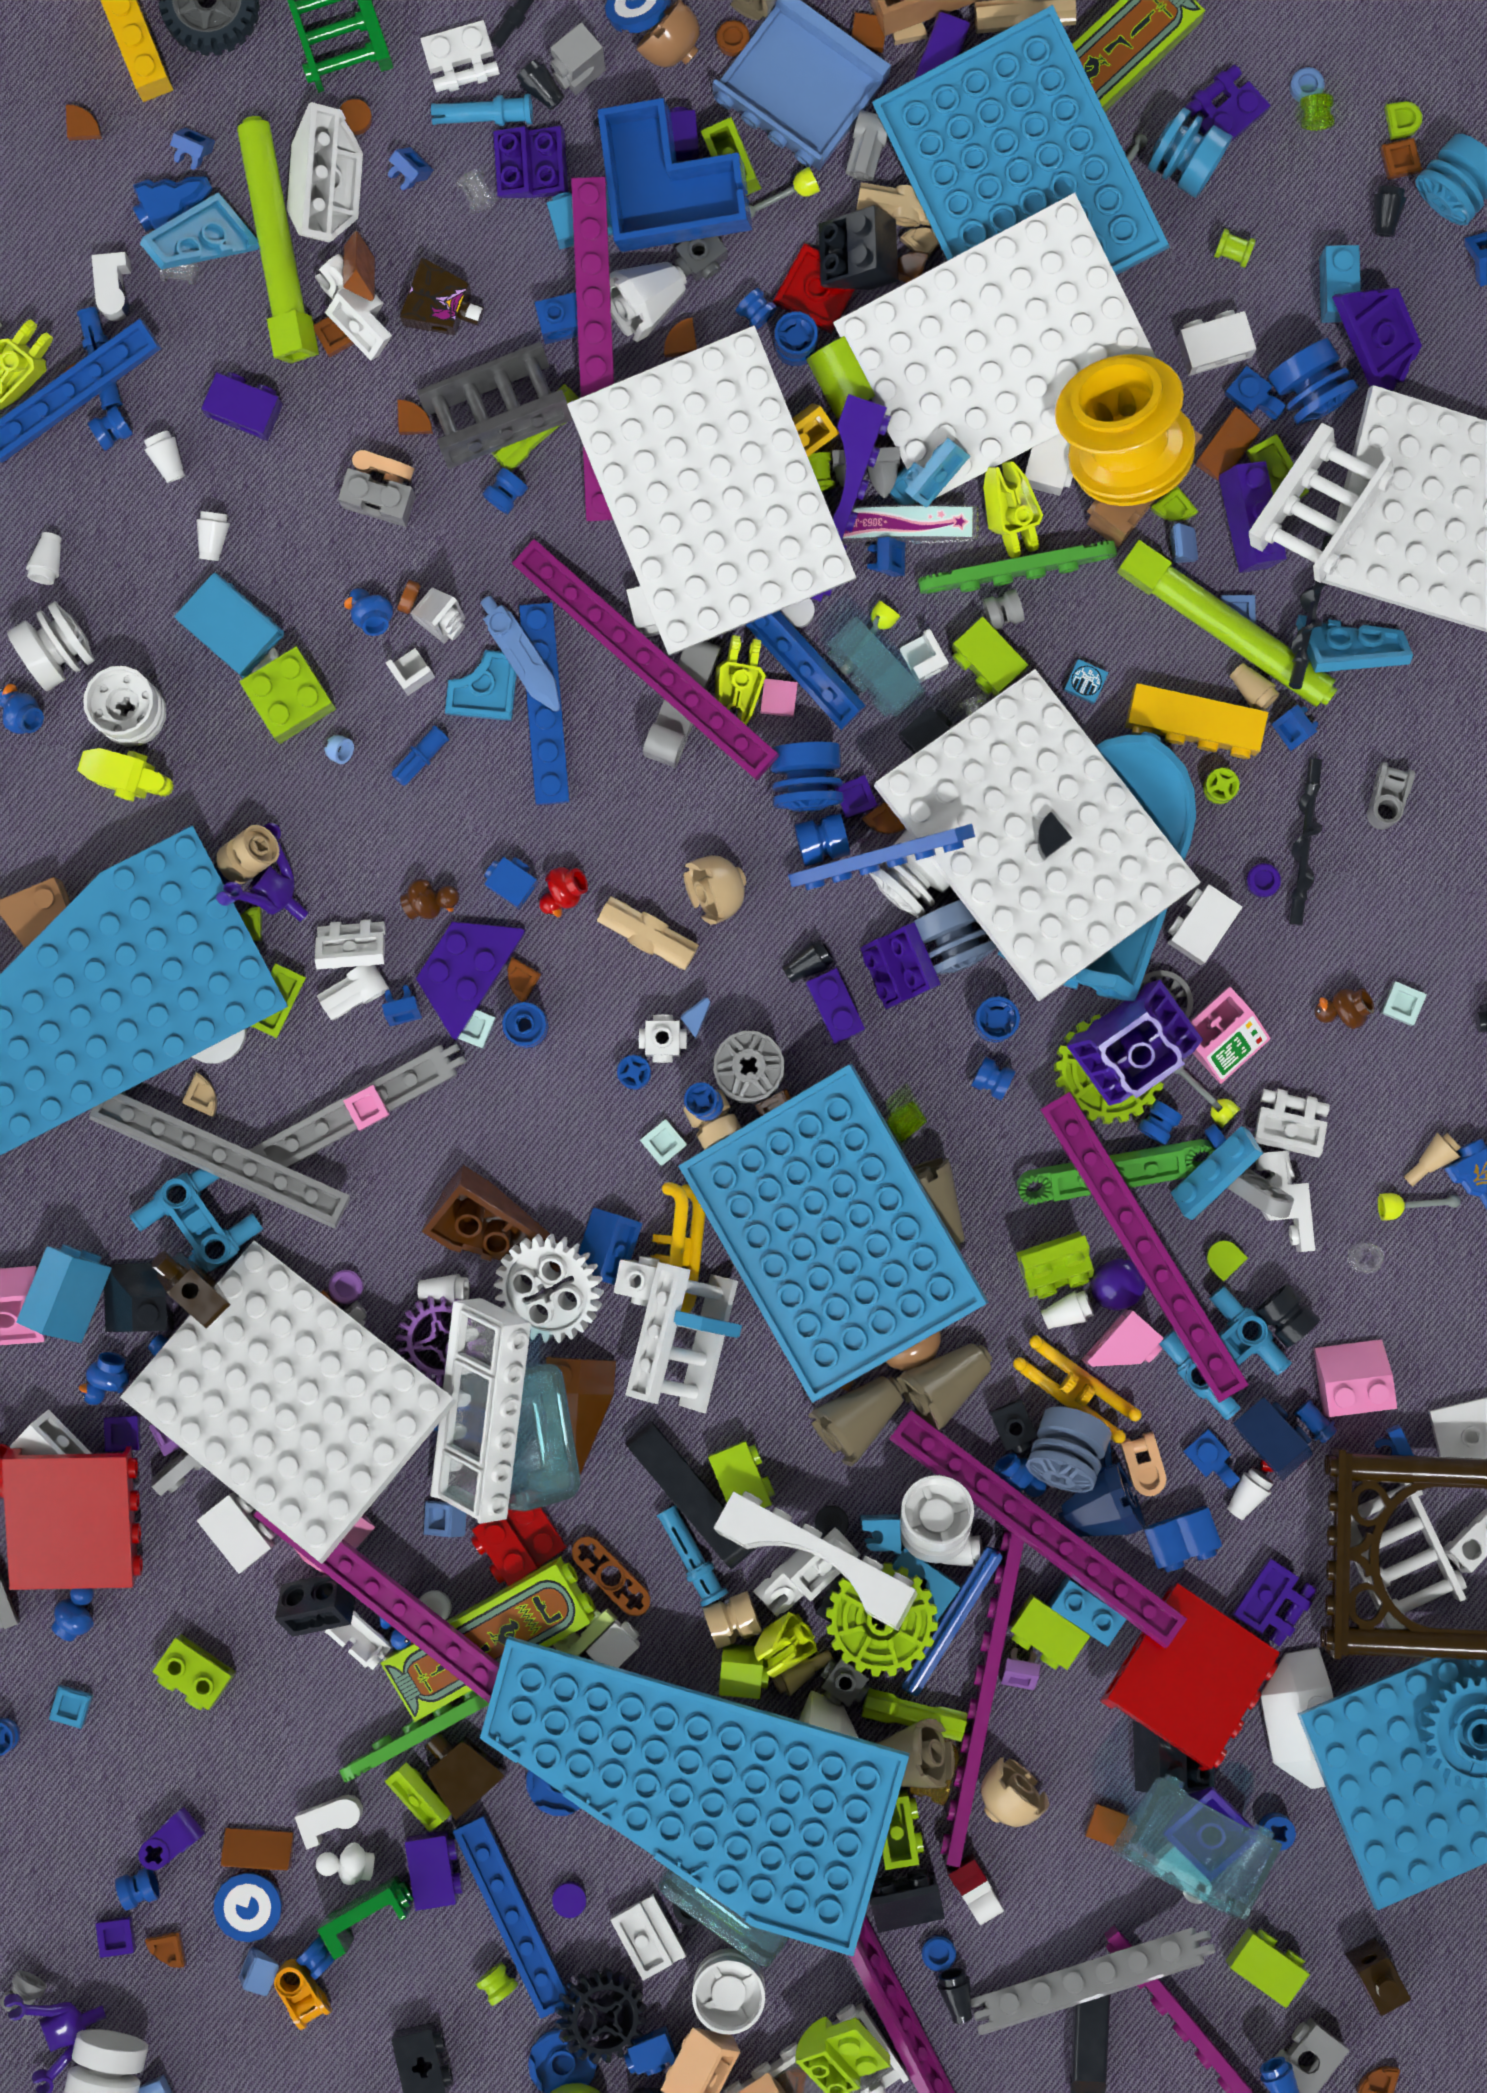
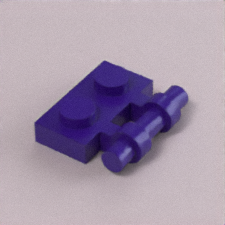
M1235 64L1227 71H1220L1214 77V82L1205 90H1198L1191 96L1192 101L1185 106V108L1191 111V118L1199 111L1206 117L1199 129L1204 135L1215 125L1233 136L1231 142L1264 115L1271 106L1250 81L1240 89L1237 88L1234 81L1242 75V72ZM1223 92L1228 99L1216 108L1211 101Z
M1268 1558L1232 1612V1615L1260 1634H1263L1270 1623L1276 1629L1269 1640L1281 1646L1286 1637H1291L1296 1630L1294 1625L1303 1611L1308 1612L1313 1604L1310 1601L1317 1592V1589L1305 1583L1298 1594L1292 1588L1299 1577L1271 1558ZM1288 1598L1293 1603L1281 1619L1275 1614L1284 1600Z

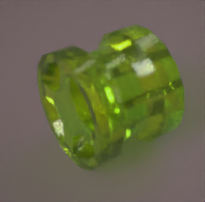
M1312 94L1301 98L1300 107L1304 111V116L1301 119L1302 129L1318 131L1334 126L1335 118L1331 114V108L1334 105V97L1332 95Z

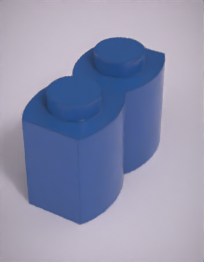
M1208 1506L1184 1512L1175 1517L1145 1526L1143 1529L1156 1567L1158 1569L1165 1568L1166 1572L1184 1567V1560L1196 1556L1198 1561L1217 1555L1216 1549L1222 1547Z

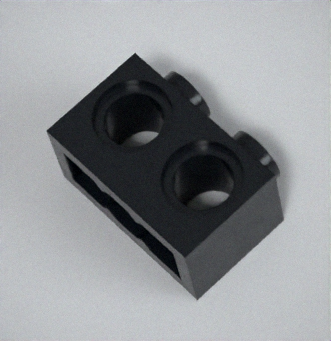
M327 1574L281 1584L275 1620L292 1637L351 1625L356 1597Z

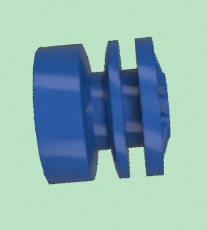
M1329 338L1322 339L1299 351L1276 367L1268 376L1280 396L1294 391L1297 394L1286 407L1288 411H1294L1304 406L1293 417L1299 426L1330 414L1344 404L1346 399L1359 388L1353 379L1339 385L1350 374L1347 368L1334 372L1330 371V368L1340 359V355Z
M800 742L772 747L779 757L771 765V772L786 775L787 778L772 784L773 791L787 792V794L773 797V807L803 812L822 810L844 802L842 792L828 791L843 785L842 779L827 776V772L841 767V752L838 743Z

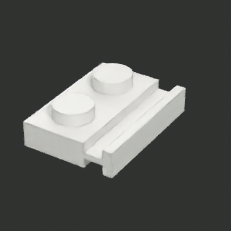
M654 1893L610 1918L643 1981L687 1956Z

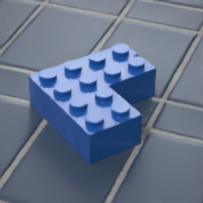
M664 98L597 109L613 238L621 252L753 230L749 200L746 196L748 190L745 166L739 153L677 163L671 112Z

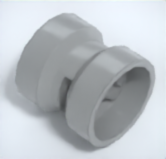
M1015 589L1005 592L1002 597L995 598L991 596L982 600L987 621L995 630L1001 629L1006 623L1012 622L1017 624L1025 620L1021 601Z
M18 1970L12 1979L13 1986L11 1990L4 1993L0 2000V2005L8 2012L17 2008L19 2005L4 2006L5 1997L13 1993L20 1995L24 2004L34 2005L33 2002L37 1998L42 1997L47 1985L37 1976ZM24 2015L22 2018L29 2019L31 2015Z

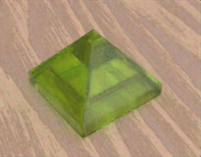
M913 1101L896 1108L887 1120V1124L900 1142H903L927 1122Z

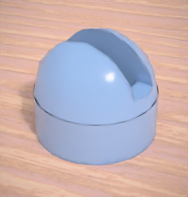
M333 735L328 738L327 747H324L326 756L338 764L348 762L354 751L353 741L341 735Z

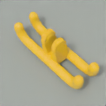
M666 1182L662 1185V1192L665 1195L672 1196L675 1200L672 1236L653 1234L652 1242L664 1245L670 1244V1256L655 1254L651 1255V1257L659 1259V1262L678 1267L686 1266V1269L691 1270L688 1280L698 1282L706 1214L689 1184L680 1186L673 1182ZM688 1198L692 1201L693 1206L689 1238L685 1237L689 1208ZM685 1293L681 1308L682 1312H691L695 1306L697 1295Z
M1032 1336L1029 1339L1030 1346L1068 1375L1059 1385L1022 1357L1014 1359V1368L1064 1406L1086 1412L1100 1419L1110 1428L1112 1433L1110 1439L1118 1444L1123 1443L1126 1439L1125 1433L1087 1406L1088 1402L1095 1394L1122 1415L1135 1422L1141 1419V1411L1059 1352L1040 1336Z

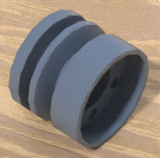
M961 900L941 907L912 922H915L924 944L935 941L937 945L935 949L928 953L931 960L938 957L943 959V962L933 966L937 975L964 970L983 961L989 953L998 949L993 941L980 945L979 939L987 936L983 928L973 929L972 924L977 921Z
M1068 1407L1048 1408L1043 1414L1037 1432L1039 1439L1034 1441L1031 1449L1032 1453L1029 1455L1026 1467L1034 1477L1055 1488L1070 1492L1091 1491L1097 1480L1096 1475H1098L1101 1468L1099 1460L1104 1458L1112 1435L1111 1430L1100 1419L1086 1412Z

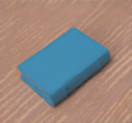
M213 573L174 616L179 623L243 679L253 671L284 636V631L272 621L271 617H267L238 592L232 583H228L218 573Z

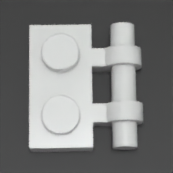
M484 20L420 38L430 74L444 71L445 74L443 77L432 79L436 93L447 89L453 92L459 90V86L478 81V84L488 81L487 78L500 74L496 61L484 65L482 59L494 56ZM472 62L473 68L454 73L453 67Z
M371 919L360 920L359 924L342 925L341 922H331L330 926L317 927L318 937H316L315 945L316 969L384 964L385 922H372Z
M1278 1088L1276 1091L1263 1089L1260 1102L1273 1104V1109L1260 1108L1254 1134L1256 1142L1319 1158L1323 1152L1328 1122L1315 1120L1314 1118L1315 1115L1327 1117L1330 1105L1318 1102L1316 1097L1306 1096V1098L1289 1095L1288 1091ZM1285 1108L1302 1111V1116L1286 1113Z

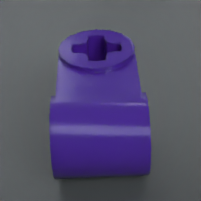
M183 1807L160 1826L161 1829L142 1844L138 1853L139 1861L146 1869L158 1870L169 1863L180 1852L183 1853L205 1834V1831L186 1808ZM160 1846L163 1852L160 1854V1857L153 1859L150 1853H152L153 1848Z

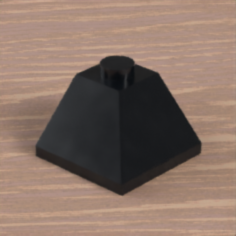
M152 1263L106 1264L112 1269L104 1286L105 1332L174 1330L173 1298L163 1288L157 1278L158 1272L152 1267Z

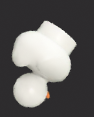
M353 1842L345 1847L340 1859L331 1852H324L319 1855L316 1860V1869L323 1876H331L338 1872L342 1883L354 1885L360 1880H371L375 1856L374 1853L365 1852L360 1844Z

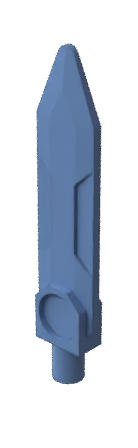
M492 596L485 597L481 601V605L488 615L483 620L531 697L551 710L559 711L560 703L554 676L512 612L508 611L507 607L503 605L498 607Z

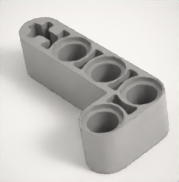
M704 641L683 650L678 666L706 690L722 647ZM665 700L656 722L652 724L643 747V755L676 768L693 724Z

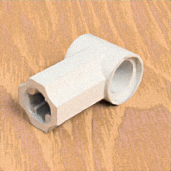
M375 965L357 966L346 975L347 978L317 995L321 1006L332 1021L361 1003L367 1004L383 995L386 990H389L388 985Z

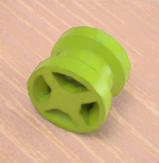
M1228 768L1215 769L1206 777L1203 783L1205 797L1213 804L1229 802L1239 791L1240 783L1238 776Z
M500 1962L482 1975L475 1985L479 1990H484L487 1993V2001L491 2006H494L507 1997L519 1983L515 1978H510L507 1975L506 1966L503 1962Z

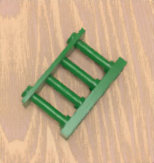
M287 0L308 61L303 63L302 67L308 84L315 82L318 93L325 91L320 76L368 60L371 63L378 61L381 72L393 69V64L371 0H357L361 11L354 12L355 16L308 32L304 30L300 14L343 0ZM358 29L361 32L368 31L371 41L365 43L366 47L315 63L310 45Z

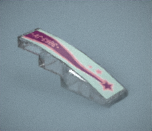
M923 505L857 506L853 508V512L858 513L852 533L845 531L842 543L877 542L880 537H892L902 542H912L914 544L979 540V507L970 505H929L927 508Z

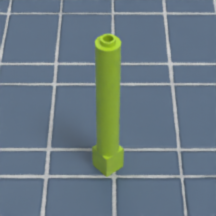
M251 116L242 120V124L237 127L272 313V317L267 319L274 358L292 364L319 355L312 316L305 313L270 123L262 120L259 116Z
M1138 540L1119 567L1117 573L1149 596L1152 593L1313 706L1317 707L1320 703L1326 706L1338 690L1333 686L1336 679L1326 672L1315 673L1309 661L1302 688L1298 690L1290 688L1289 681L1293 668L1292 660L1295 656L1291 648L1172 567L1171 561L1141 540Z

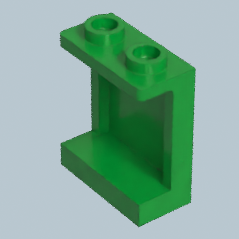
M396 1875L325 1916L317 1931L332 1958L335 1960L346 1954L354 1941L348 1928L383 1907L391 1905L400 1921L407 1918L413 1907L411 1901L413 1900L412 1890L405 1880L401 1882Z

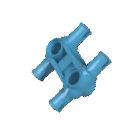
M200 1168L189 1175L186 1172L174 1179L168 1180L163 1187L155 1191L153 1200L129 1215L140 1232L163 1216H171L193 1247V1250H191L193 1254L188 1258L205 1270L206 1273L226 1264L230 1258L238 1254L240 1245L263 1230L253 1213L228 1230L226 1228L222 1229L200 1198V1195H202L200 1191L220 1177ZM175 1186H182L186 1190V1198L179 1204L171 1203L168 1198L169 1191ZM220 1241L224 1244L225 1252L221 1258L211 1259L208 1257L207 1247L211 1242Z
M1225 1286L1220 1287L1209 1297L1212 1303L1228 1320V1326L1218 1335L1237 1367L1251 1354L1254 1355L1256 1353L1276 1375L1281 1374L1291 1365L1292 1362L1273 1342V1333L1267 1327L1265 1321L1258 1317L1251 1308L1243 1307ZM1248 1321H1253L1258 1326V1334L1252 1340H1247L1242 1334V1328ZM1174 1330L1163 1337L1164 1339L1159 1345L1177 1364V1373L1184 1380L1185 1384L1199 1398H1206L1225 1420L1236 1414L1241 1407L1232 1396L1218 1403L1206 1382L1196 1385L1192 1381L1191 1373L1196 1366Z

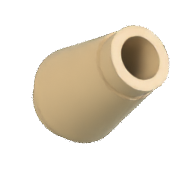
M1245 663L1239 665L1230 675V678L1253 709L1256 708L1257 710L1264 711L1279 696L1274 683L1248 667Z

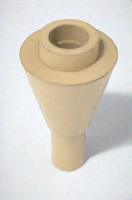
M1437 1132L1419 1159V1163L1404 1178L1411 1186H1414L1428 1172L1431 1173L1460 1158L1457 1151L1461 1147L1448 1133L1442 1137Z
M826 1650L811 1659L807 1658L780 1675L772 1677V1680L780 1694L786 1692L790 1697L816 1671L825 1667L833 1657L829 1650Z

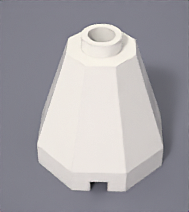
M669 262L615 270L610 273L611 316L623 334L630 336L634 333L633 340L636 342L647 337L686 290L684 284L687 283L685 274L680 267L674 266Z

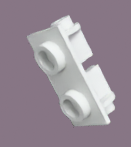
M353 1611L351 1625L325 1630V1633L342 1647L350 1640L354 1645L348 1652L364 1668L369 1666L373 1670L393 1647L379 1632L375 1631L360 1618L355 1611Z

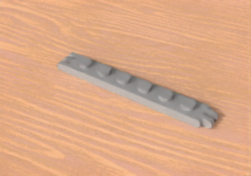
M457 1044L447 1049L439 1045L249 1149V1151L289 1168L358 1130L343 1100L374 1085L388 1112H391L456 1076L458 1073L455 1068L466 1063L464 1056L453 1061L449 1059V1056L460 1050Z
M1195 1928L1185 1929L971 1999L972 2008L984 2005L986 2009L974 2013L975 2021L989 2019L988 2023L977 2027L979 2035L988 2034L1205 1963L1204 1956L1216 1952L1214 1944L1201 1947L1199 1943L1212 1938L1210 1931L1196 1933Z

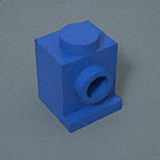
M666 2026L642 2035L643 2037L630 2040L634 2043V2046L627 2047L628 2053L624 2054L626 2065L631 2074L636 2072L639 2075L646 2072L647 2076L665 2069V2063L669 2062L672 2066L678 2057Z

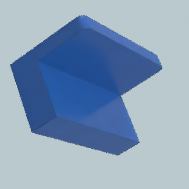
M598 1208L592 1209L578 1254L581 1256L584 1253H590L589 1258L585 1262L587 1265H598L592 1272L593 1276H601L603 1278L602 1282L615 1285L620 1259L631 1260L643 1223Z

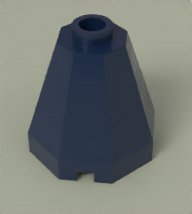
M1120 1462L1107 1466L1096 1475L1097 1480L1093 1490L1076 1492L1061 1505L1062 1512L1058 1513L1061 1524L1078 1537L1128 1535L1141 1531L1146 1526L1138 1497L1133 1495L1130 1489L1133 1485Z

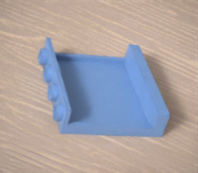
M776 0L774 9L720 81L717 79L713 81V94L715 95L714 99L727 110L733 108L739 112L741 119L753 129L759 127L768 133L769 140L780 148L786 146L793 151L795 158L806 167L813 166L820 170L857 121L860 109L865 110L890 77L891 65L801 0Z

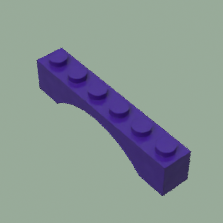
M850 394L847 396L837 426L843 442L846 459L843 494L833 517L841 541L845 531L851 533L853 531L858 513L853 512L856 499L863 500L869 484L868 480L863 479L868 466L872 468L875 466L880 452V448L874 447L878 434L885 436L891 416L886 414L887 407ZM833 589L811 598L821 602L824 595L830 597Z

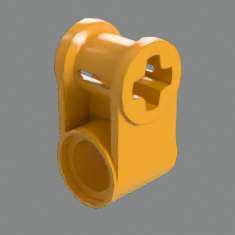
M290 1959L280 1966L274 1980V1986L287 2007L291 2019L298 2029L303 2030L307 2028V2023L323 2013L325 2015L331 2013L332 2008L323 1990L310 1976L308 1968L305 1965L300 1966L295 1961L296 1959ZM287 1972L296 1973L300 1978V1983L296 1985L287 1984L284 1981L283 1974Z

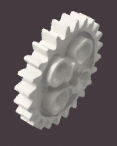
M537 1234L532 1239V1242L528 1238H524L520 1242V1246L515 1244L509 1250L511 1255L506 1254L501 1259L504 1266H500L496 1270V1274L502 1278L494 1283V1287L503 1291L495 1299L505 1301L506 1305L502 1309L531 1322V1340H534L539 1333L542 1334L544 1343H547L552 1335H554L558 1343L565 1338V1334L570 1339H573L577 1335V1330L582 1333L588 1327L587 1322L592 1323L597 1317L593 1311H598L602 1306V1303L596 1299L604 1294V1290L595 1286L603 1278L592 1275V1272L598 1265H587L585 1261L589 1258L590 1253L587 1252L580 1256L577 1253L580 1244L576 1243L571 1249L567 1247V1237H564L559 1243L555 1242L554 1234H550L545 1242L540 1234ZM549 1261L557 1263L561 1268V1273L552 1270ZM521 1274L528 1276L532 1280L533 1285L525 1284L522 1281ZM568 1276L574 1277V1280L561 1283L555 1290L548 1289L534 1299L524 1300V1297L536 1294L543 1286L549 1288ZM565 1291L573 1293L576 1296L577 1302L568 1300ZM536 1305L544 1306L548 1311V1315L540 1313Z

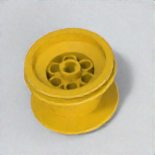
M1125 354L1112 356L1092 363L1082 369L1061 390L1056 401L1055 421L1060 434L1070 443L1068 454L1069 468L1080 487L1095 500L1116 506H1132L1147 503L1170 492L1189 472L1194 459L1195 433L1189 418L1181 411L1184 398L1182 382L1178 374L1168 364L1147 355Z

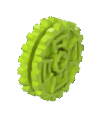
M1100 1014L1092 1016L1090 1024H1087L1084 1020L1075 1026L1077 1033L1086 1031L1094 1020L1101 1018ZM1069 1031L1064 1037L1067 1044L1076 1033ZM1060 1045L1056 1052L1061 1057L1060 1061L1054 1063V1071L1060 1073V1078L1055 1080L1056 1087L1064 1089L1065 1093L1063 1095L1070 1092L1080 1110L1087 1113L1086 1119L1091 1122L1099 1117L1102 1120V1124H1110L1114 1118H1117L1119 1123H1123L1129 1120L1130 1113L1135 1117L1144 1113L1143 1105H1152L1156 1101L1153 1093L1161 1091L1164 1085L1159 1082L1138 1098L1132 1095L1121 1103L1109 1106L1067 1045Z
M884 1562L881 1571L892 1577L895 1572L907 1577L914 1582L912 1588L916 1589L918 1593L898 1631L884 1624V1628L876 1627L877 1622L872 1623V1617L865 1611L858 1593L851 1582L844 1577L838 1582L841 1587L840 1591H832L830 1595V1600L834 1603L833 1607L826 1608V1617L832 1619V1622L827 1624L826 1628L829 1635L835 1636V1639L831 1642L834 1650L841 1649L843 1651L841 1659L846 1664L851 1661L855 1662L856 1671L862 1673L866 1668L871 1669V1674L875 1677H879L881 1671H887L889 1676H895L897 1669L900 1667L906 1672L912 1669L911 1661L914 1659L922 1661L925 1658L922 1650L925 1646L932 1647L934 1640L930 1633L938 1629L937 1621L932 1620V1616L938 1613L935 1604L928 1602L932 1597L929 1588L921 1589L922 1579L919 1576L915 1575L910 1578L908 1576V1568L901 1566L898 1570H894L890 1562Z

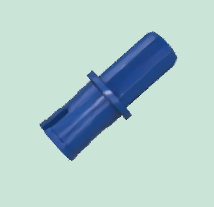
M434 725L415 747L412 745L409 747L411 751L393 769L391 775L401 785L406 786L426 764L428 766L431 764L430 759L450 739Z

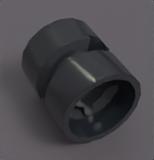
M1289 1283L1274 1292L1255 1311L1267 1325H1276L1275 1335L1287 1348L1300 1341L1320 1321V1318L1308 1305H1299L1301 1298Z

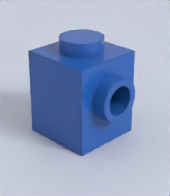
M505 857L500 862L494 860L484 874V877L487 879L484 885L519 910L523 907L539 882L528 874L530 867L516 857H513L511 861Z

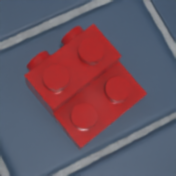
M531 1490L509 1504L507 1519L478 1524L472 1529L475 1536L470 1538L479 1554L487 1553L494 1563L489 1569L497 1582L501 1584L505 1581L508 1586L522 1579L567 1548V1545Z

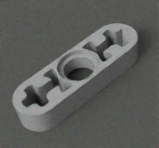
M1249 1168L1227 1187L1266 1214L1278 1218H1287L1290 1215L1294 1198Z

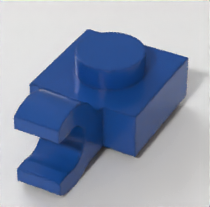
M1248 366L1243 369L1225 392V396L1250 415L1258 408L1275 422L1286 407L1278 398L1268 395L1273 385Z
M1209 1429L1205 1430L1182 1451L1204 1477H1207L1214 1471L1230 1489L1240 1481V1478L1224 1462L1231 1454Z

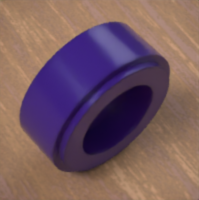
M1266 863L1254 866L1246 876L1248 891L1258 898H1266L1273 895L1281 884L1278 870Z
M572 1881L560 1884L555 1889L552 1897L554 1910L564 1918H574L580 1915L587 1902L584 1888Z

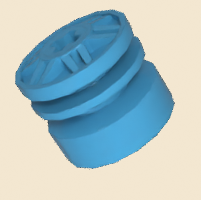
M1183 107L1179 114L1169 121L1158 138L1147 169L1156 173L1163 162L1168 163L1161 178L1167 180L1178 169L1182 174L1177 187L1197 198L1219 164L1233 136L1215 125L1204 136L1198 134L1203 118L1197 116L1188 128L1185 124L1190 117L1191 111Z
M1461 133L1455 134L1438 154L1439 159L1432 160L1426 167V170H1423L1417 176L1415 183L1422 198L1438 214L1452 223L1468 225L1474 218L1475 213H1478L1484 206L1483 200L1487 199V147L1471 136Z

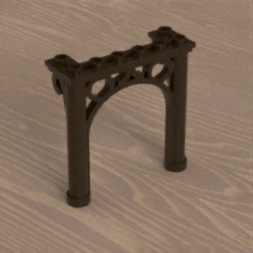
M1331 1447L1330 1455H1325L1324 1473L1329 1475L1330 1482L1334 1483V1491L1329 1490L1328 1511H1333V1525H1328L1327 1545L1333 1546L1332 1560H1327L1326 1579L1332 1581L1331 1594H1326L1325 1613L1326 1615H1331V1618H1326V1626H1321V1647H1325L1326 1653L1334 1659H1341V1655L1348 1656L1349 1654L1487 1660V1630L1434 1628L1413 1622L1402 1614L1390 1599L1384 1587L1379 1567V1548L1382 1533L1396 1507L1410 1495L1431 1487L1487 1489V1459L1348 1453L1344 1449ZM1352 1481H1361L1352 1489ZM1377 1483L1411 1484L1403 1487L1389 1498L1384 1488ZM1366 1489L1376 1491L1384 1506L1372 1519L1361 1517L1357 1508L1358 1496ZM1351 1516L1360 1525L1373 1526L1372 1532L1368 1533L1365 1531L1364 1538L1355 1546H1351ZM1369 1549L1368 1559H1366L1361 1554ZM1350 1560L1360 1564L1364 1576H1371L1373 1584L1360 1582L1349 1591ZM1363 1590H1372L1381 1601V1605L1374 1617L1364 1620L1356 1614V1596ZM1387 1612H1389L1394 1619L1408 1629L1374 1627L1381 1623ZM1349 1617L1358 1625L1357 1627H1349Z

